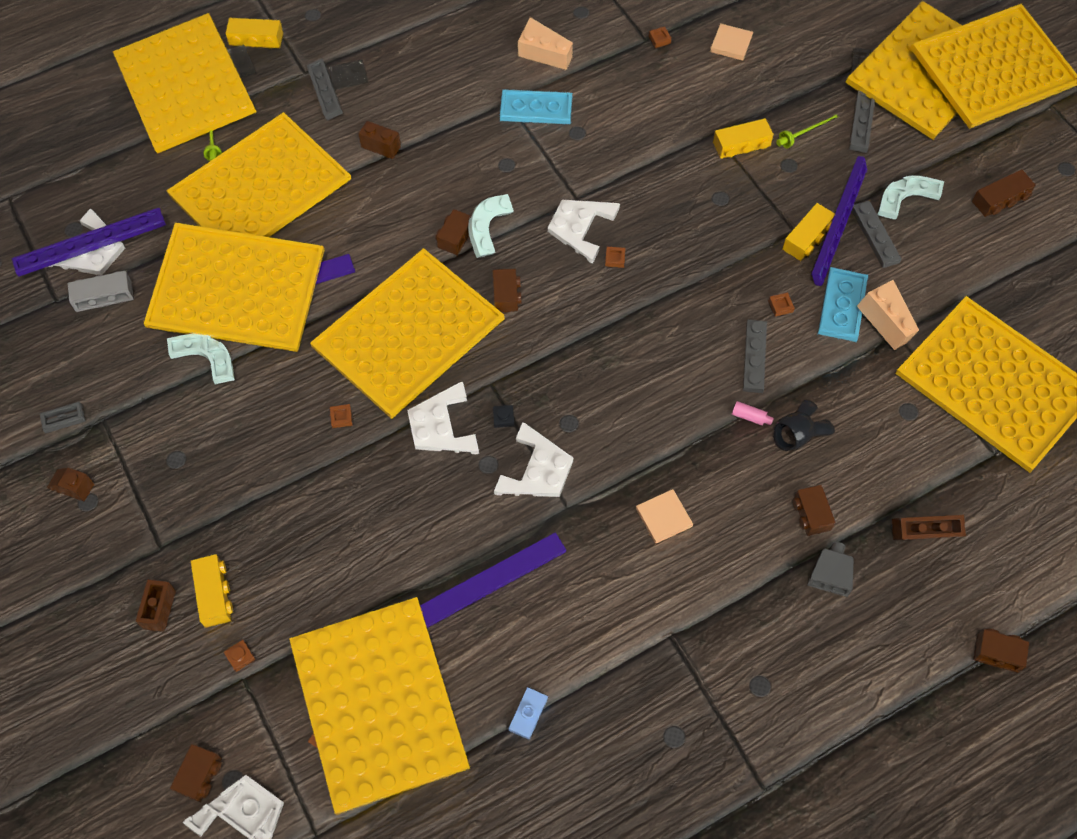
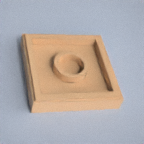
M720 24L710 52L743 61L753 32Z
M673 489L636 506V510L655 544L693 527L690 517Z

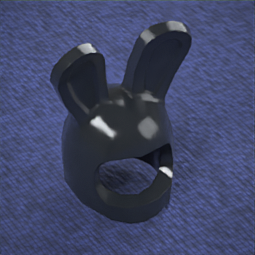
M806 399L803 400L797 412L788 414L778 420L774 427L773 437L775 444L784 451L798 450L814 436L832 435L835 433V428L831 421L826 419L813 422L810 416L816 412L818 406L811 400ZM785 426H788L793 432L796 440L795 444H788L784 441L782 429Z

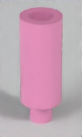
M738 401L732 412L734 416L762 426L763 423L771 425L774 419L767 415L768 412Z

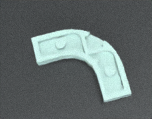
M906 176L902 180L892 182L882 196L878 215L896 220L901 201L911 195L939 200L942 195L944 181L924 176Z
M508 194L485 199L474 208L473 214L469 219L468 229L476 258L496 253L489 234V223L494 217L514 212Z
M186 334L167 338L168 352L171 359L188 355H201L206 357L211 363L212 377L215 384L235 380L231 357L221 342L211 338V336L200 334Z

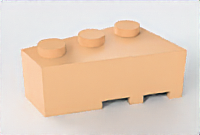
M530 17L518 40V56L567 70L572 59L573 43Z
M894 280L868 292L857 305L894 350L907 344L919 331Z

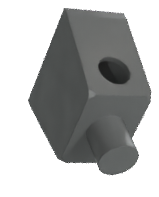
M833 542L831 550H822L807 586L848 597L853 589V557L844 554L845 545L843 543Z

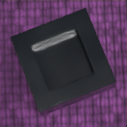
M513 405L493 406L494 428L514 427Z

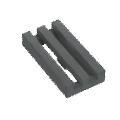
M81 402L40 413L43 431L49 433L85 422Z

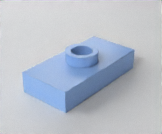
M527 687L509 726V731L530 740L548 700V696Z

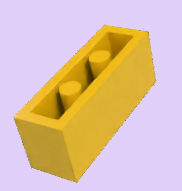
M229 18L226 36L230 46L280 48L283 30L280 20Z
M765 118L716 130L713 144L721 159L770 147L774 134Z
M816 203L786 237L782 250L800 261L805 256L809 257L815 248V244L819 245L825 237L824 234L829 231L835 213Z
M217 554L191 560L200 622L205 628L230 622L233 606L227 598L230 588L228 581L224 580V573H227L224 560L221 561Z

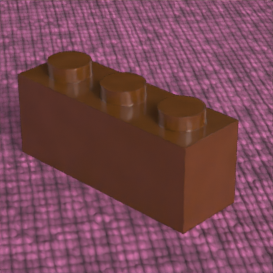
M1021 169L977 190L972 203L984 217L991 214L996 215L1002 209L1010 208L1018 201H1025L1030 198L1036 184Z
M964 515L892 519L893 540L966 536Z

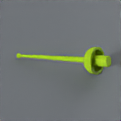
M835 114L831 118L794 134L787 130L782 131L776 143L778 146L788 149L793 146L795 137L838 116Z
M212 130L209 131L210 145L205 147L203 151L204 157L209 161L222 154L221 149L214 145Z

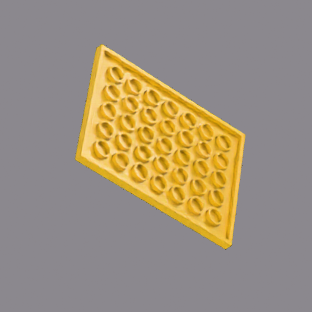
M922 1L847 77L846 83L866 94L868 98H873L877 104L934 140L957 115V111L910 48L913 43L962 25Z
M1022 4L913 43L910 48L969 129L1077 86L1076 72Z
M209 13L113 51L157 154L206 134L210 130L213 131L256 113L253 103Z
M283 112L166 191L200 227L270 237L350 181L351 175Z
M175 223L143 324L146 328L183 334L207 335L215 339L298 352L325 250L324 246Z
M423 248L310 342L314 350L392 419L505 319V315Z
M967 296L895 373L1029 473L1032 472L1077 418V373Z
M417 597L289 638L336 815L470 769Z

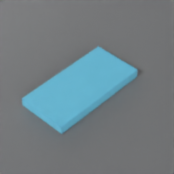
M502 90L500 121L570 124L572 93Z
M830 267L818 334L857 342L862 312L857 305L865 297L868 275Z

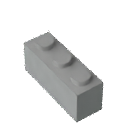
M117 271L112 274L99 275L68 283L69 302L76 312L134 300L132 281L126 271Z

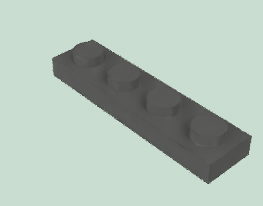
M321 58L307 65L324 117L328 121L342 114L343 111L324 60Z
M858 91L856 96L849 150L867 153L875 100L868 98L861 91Z
M866 201L853 205L851 211L882 268L899 264L901 257L871 202Z
M747 319L743 391L763 393L767 321Z

